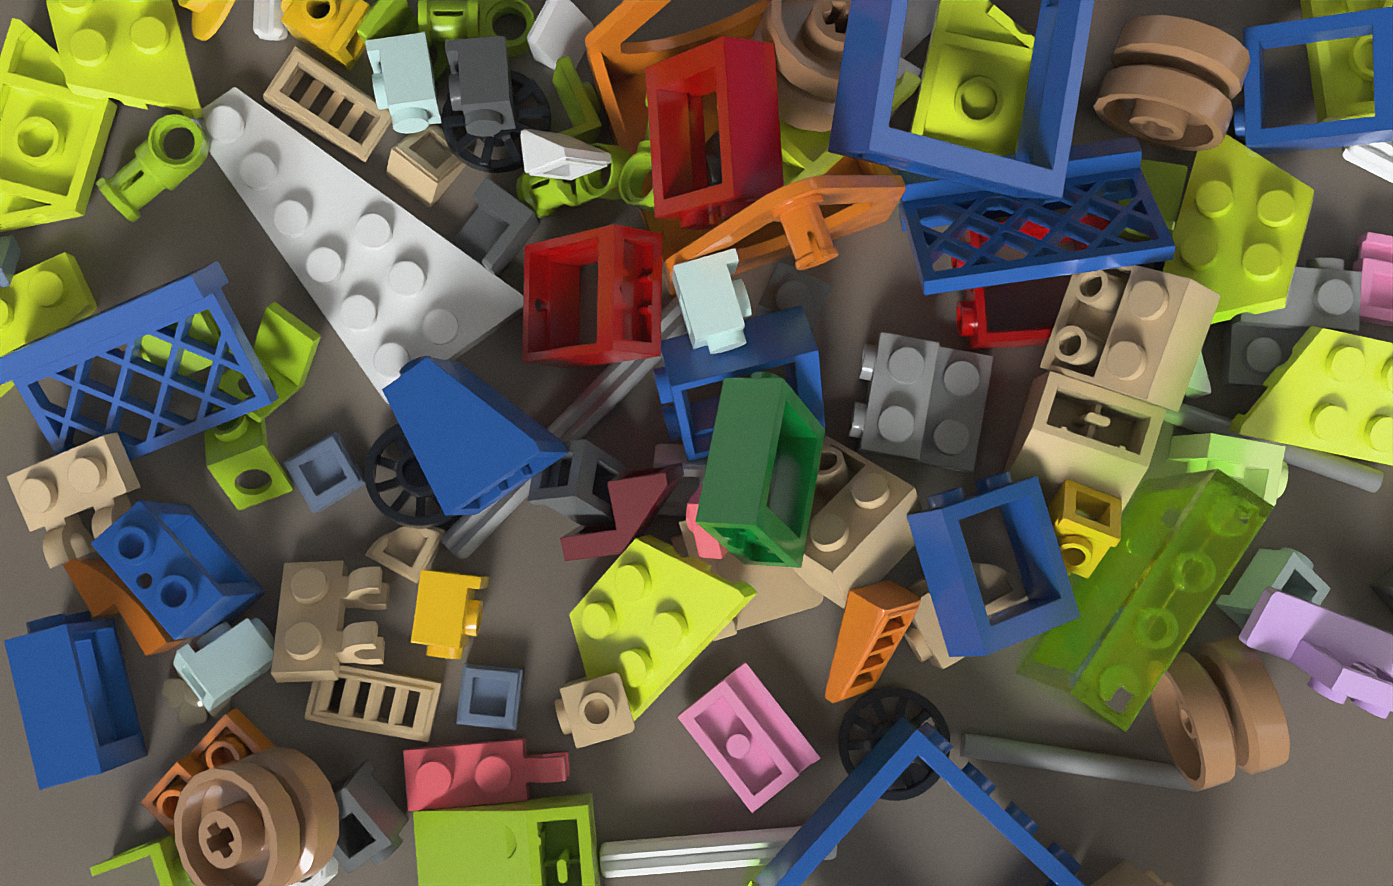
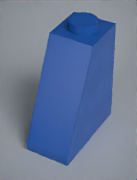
M431 356L418 357L405 364L399 371L401 376L382 389L445 515L479 514L569 453L563 441L460 362L432 358Z

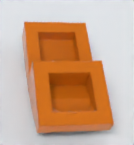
M73 558L63 564L93 617L115 615L120 612L146 656L167 652L187 640V638L174 640L108 563L97 558Z

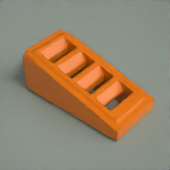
M890 579L852 589L848 592L824 698L835 703L874 688L919 608L921 598Z

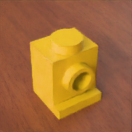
M281 0V10L285 14L280 21L293 37L350 72L366 49L365 44L357 33V29L371 6L363 0ZM326 5H329V13L325 17L318 19Z
M1065 478L1047 509L1068 576L1074 573L1088 579L1111 546L1116 547L1121 540L1122 499ZM1075 510L1095 517L1094 521L1075 514Z
M435 569L421 570L411 643L427 645L426 655L462 659L463 649L468 645L469 635L478 636L481 627L483 601L474 600L475 590L488 588L489 576Z

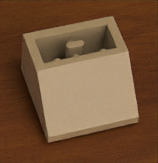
M1137 265L1072 274L1040 367L1143 402L1179 412L1221 295L1190 278Z
M1049 371L1033 379L1004 472L1010 471L1013 481L1038 476L1046 506L1050 504L1065 478L1122 499L1123 511L1149 468L1167 409ZM1075 510V514L1094 521L1095 517Z
M826 436L823 441L802 567L793 568L794 571L809 586L845 609L850 590L880 582L915 545L906 517L922 510L915 487Z

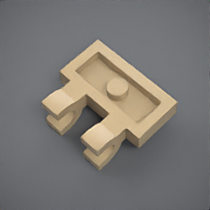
M117 432L98 437L6 477L29 531L31 532L43 527L47 531L43 539V552L49 568L96 551L90 544L94 540L89 531L83 526L78 513L92 507L94 508L96 513L92 518V532L96 539L132 507L126 493L141 488Z
M344 561L284 563L271 674L277 683L338 680L340 663L369 665L384 663L385 641L383 637H377L378 625L376 621L353 623L348 625L343 631L345 608H362L366 610L388 609L389 586L387 583H382L383 571L380 566L359 568L352 571L348 576L349 571Z

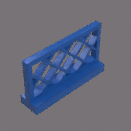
M1136 136L1071 145L1062 198H1014L899 170L898 175L902 176L906 186V190L898 202L899 220L902 231H907L924 295L1173 260L1176 245L1141 171L1142 149ZM1016 154L1002 155V157L1015 160ZM1132 199L1126 207L1111 202ZM1072 207L1065 215L1051 211ZM1089 212L1112 222L1101 231L1079 221ZM1011 216L1004 224L991 220L993 218ZM1027 221L1050 229L1041 240L1018 230ZM950 225L943 233L931 229V227ZM1127 227L1150 236L1151 240L1132 243L1117 236ZM968 229L989 238L979 249L958 240ZM1067 236L1089 246L1086 250L1069 252L1056 245ZM1004 245L1027 254L1023 259L1010 261L995 256ZM944 253L966 262L961 268L934 271L933 264Z
M218 260L23 344L0 356V385L13 380L56 455L76 447L73 443L75 429L95 437L117 432L130 461L272 404L279 398L221 289L229 281ZM209 308L221 331L217 348L188 336L194 314ZM175 322H178L176 331L166 327ZM149 334L172 344L166 369L138 357L143 336ZM128 343V344H127V347H126V351H122V350L116 348V347H119V346H121V345H123V344ZM184 349L213 361L206 385L178 374ZM95 356H100L122 365L116 389L89 378ZM78 364L76 372L67 369ZM224 366L243 373L254 395L241 400L219 391L218 386ZM134 371L162 382L156 405L128 394ZM51 377L72 386L67 409L51 403L38 381ZM174 387L202 398L197 418L190 420L168 411ZM85 392L112 403L106 425L79 414ZM213 404L222 407L220 409L212 411ZM124 408L152 419L146 439L141 440L119 431ZM163 425L172 427L162 432Z

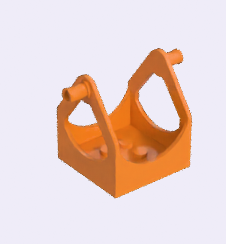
M624 0L585 37V46L592 81L615 146L627 149L633 156L637 153L638 143L645 140L648 120V107L645 106L647 93L646 67L722 36L751 40L770 0H760L727 18L686 33L651 41L623 42L671 1ZM717 91L702 96L705 143L719 130L718 109L716 107ZM844 156L824 175L809 177L783 186L763 196L728 220H722L718 217L719 226L715 228L684 230L681 229L680 219L655 218V213L639 209L646 230L663 233L662 275L670 297L673 298L677 296L672 281L674 265L733 248L736 249L739 262L735 274H731L730 277L790 255H794L797 270H804L825 263L839 255L832 240L887 221L904 194L906 186L902 176L894 175L887 166ZM652 170L644 179L642 186L643 197L649 194L653 188Z

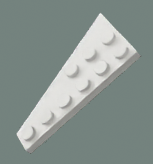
M233 87L202 109L204 118L191 119L204 130L209 140V152L386 403L388 401L382 389L401 376L399 371L408 362L422 356L454 361L523 312L524 296L492 274L481 264L238 88Z

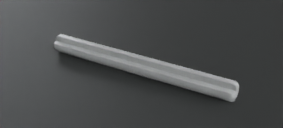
M677 296L662 310L661 340L685 335L688 332ZM662 355L660 357L611 363L547 430L563 442L584 439L661 360ZM531 479L479 514L462 515L442 536L441 541L444 546L457 558H468L528 496Z

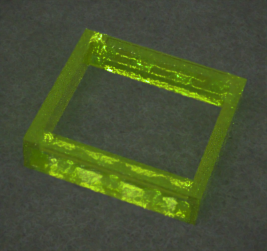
M1219 469L1144 480L1121 514L1120 542L1116 547L1111 546L1088 579L1080 576L1072 588L1080 618L1043 632L1016 674L1064 707L1126 732L1274 506ZM1166 510H1174L1180 514L1172 528L1160 520ZM1239 519H1249V520H1248V522L1245 524V523H1243V522H1242L1241 520H1239ZM1118 688L1132 696L1121 713L1114 711L1104 704L1105 701L1109 702Z

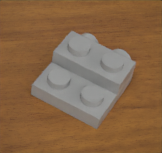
M1338 258L1309 259L1306 261V268L1295 267L1285 308L1258 314L1244 312L1235 315L1231 320L1224 321L1221 386L1266 389L1262 384L1277 366L1288 361L1292 354V348L1310 326L1348 334L1359 331L1362 272L1345 271L1344 260Z
M880 332L875 338L874 345L865 344L862 351L858 378L868 380L864 403L854 402L848 436L857 438L855 452L961 472H974L994 356L939 347V342Z

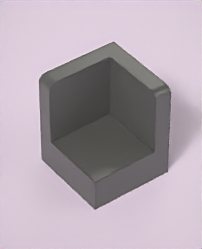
M486 177L472 195L478 208L453 239V245L500 278L540 224L532 210Z

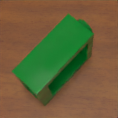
M754 372L748 378H724L695 522L745 565L801 568L825 429L782 377L768 372Z

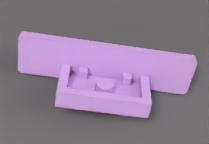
M1271 586L1264 589L1239 635V640L1251 648L1293 663L1311 676L1307 685L1322 696L1340 704H1344L1349 696L1351 697L1350 700L1360 708L1386 719L1390 711L1393 712V633Z

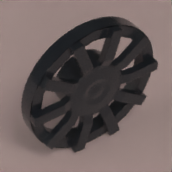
M511 70L512 84L521 88L513 95L516 129L501 130L495 135L485 137L467 133L459 141L455 138L452 127L465 126L464 115L453 116L454 111L449 91L442 111V129L450 150L460 161L473 169L488 173L510 172L524 166L523 153L518 152L513 141L521 134L522 130L531 128L521 124V120L542 117L539 131L551 132L552 125L549 103L534 79L531 80L525 75ZM529 95L533 96L539 105L519 110L517 108ZM478 138L484 143L481 158L465 150ZM505 146L510 157L504 159H491L494 147Z
M398 423L386 430L371 447L365 463V484L374 505L387 519L405 527L424 529L452 521L457 515L444 514L413 450L409 449L401 435L405 434L400 424ZM392 442L395 443L402 453L398 462L381 456L385 448ZM377 465L396 471L397 477L376 483ZM401 486L403 491L389 507L380 497L379 493ZM411 496L416 497L415 517L399 513ZM432 496L442 512L425 517L426 498Z
M884 687L874 689L863 695L845 713L839 729L838 751L846 773L849 775L855 768L850 760L848 750H872L901 717H904L908 699L916 702L924 709L909 723L918 728L931 717L938 732L950 743L949 730L940 711L927 698L906 688ZM898 697L894 719H888L880 699ZM871 703L880 722L876 726L858 715ZM854 723L870 733V738L848 741L852 724ZM917 756L913 761L929 770L924 779L914 784L907 767L901 773L906 788L887 789L879 799L901 801L917 797L929 790L939 780L940 776Z

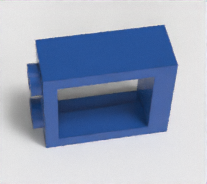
M1393 6L1243 28V46L1249 51L1251 63L1244 80L1245 105L1235 106L1234 111L1237 141L1246 140V147L1259 155L1393 141ZM1373 34L1375 116L1266 129L1264 49Z
M802 305L745 319L743 332L747 343L721 353L710 354L708 345L693 349L689 334L661 340V355L664 366L653 368V373L661 404L672 402L670 405L661 407L669 440H682L687 462L708 457L720 396L689 404L686 389L722 381L724 378H734L785 365V381L820 424L825 427L819 352Z
M1010 471L993 474L974 481L977 492L965 495L963 488L958 487L926 497L929 508L906 516L949 657L987 656L1080 618L1038 476L1013 481ZM1000 506L1028 600L987 615L959 520Z
M139 500L90 543L174 640L205 635L223 622H228L230 625L266 593L265 589L191 505ZM145 573L150 574L152 577V584L148 588H144L140 584V578Z
M90 611L67 616L65 613L27 622L28 634L4 640L39 790L101 774L148 756L114 618L92 621Z

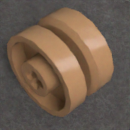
M770 0L751 40L775 43L779 118L796 128L818 132L831 130L851 0ZM903 32V39H902L901 51H902V49H903V47H904V32Z
M1169 15L1139 16L1126 21L1122 27L1111 56L1115 69L1108 71L1104 77L1093 107L1097 116L1110 128L1128 137L1136 136L1138 141L1178 151H1203L1216 148L1224 140L1233 115V108L1229 99H1233L1241 91L1251 63L1249 51L1235 37L1214 26L1190 18Z
M1230 635L1202 644L1197 652L1196 659L1187 652L1177 651L1150 660L1146 667V684L1155 721L1171 759L1179 773L1191 787L1201 791L1227 783L1235 776L1236 766L1253 775L1282 766L1289 759V731L1279 694L1265 665L1255 650L1241 642L1239 636Z
M273 747L194 775L180 792L174 814L175 843L183 868L195 886H289L319 873L333 857L339 837V808L330 782L313 760L296 749Z

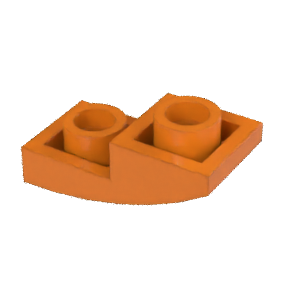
M236 707L227 712L187 756L177 761L140 803L175 837L174 814L180 792L194 775L276 746Z

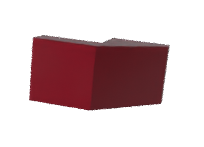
M682 463L626 471L608 481L615 522L580 525L561 537L564 560L573 561L622 554L635 538L644 535L683 477Z

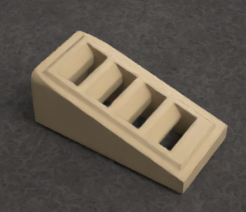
M296 46L263 94L265 103L363 163H366L392 123L389 109L378 110L374 98ZM306 75L313 82L300 102L297 103L289 97L302 77ZM326 87L334 93L317 116L309 111L322 89ZM346 99L354 105L340 127L336 129L329 124V121L343 100ZM366 111L374 116V119L359 142H356L348 135L363 112Z
M340 663L338 677L346 678L339 708L330 706L336 680L312 682L305 720L429 742L431 739L443 682L357 663ZM361 681L371 683L364 713L355 712ZM386 686L396 688L389 719L379 717ZM410 690L420 692L413 724L403 722Z

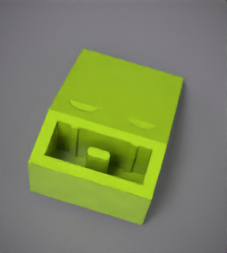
M593 793L413 811L418 886H601Z

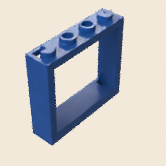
M851 0L828 152L1014 198H1062L1095 0H1041L1015 160L889 127L908 0Z
M901 717L756 877L759 886H800L911 762L919 756L1050 878L1045 886H1085L1075 877L1082 866L1055 841L1045 849L1032 837L1039 829V826L1012 801L1005 809H1002L989 796L996 786L969 761L962 769L957 767L946 756L952 749V744L928 722H925L918 730L904 717Z

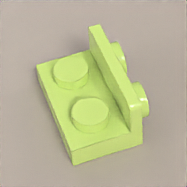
M1214 433L1172 436L1168 459L1187 462L1186 473L1217 479H1223L1224 477L1221 504L1274 508L1276 499L1284 493L1288 481V465L1283 461L1286 446Z

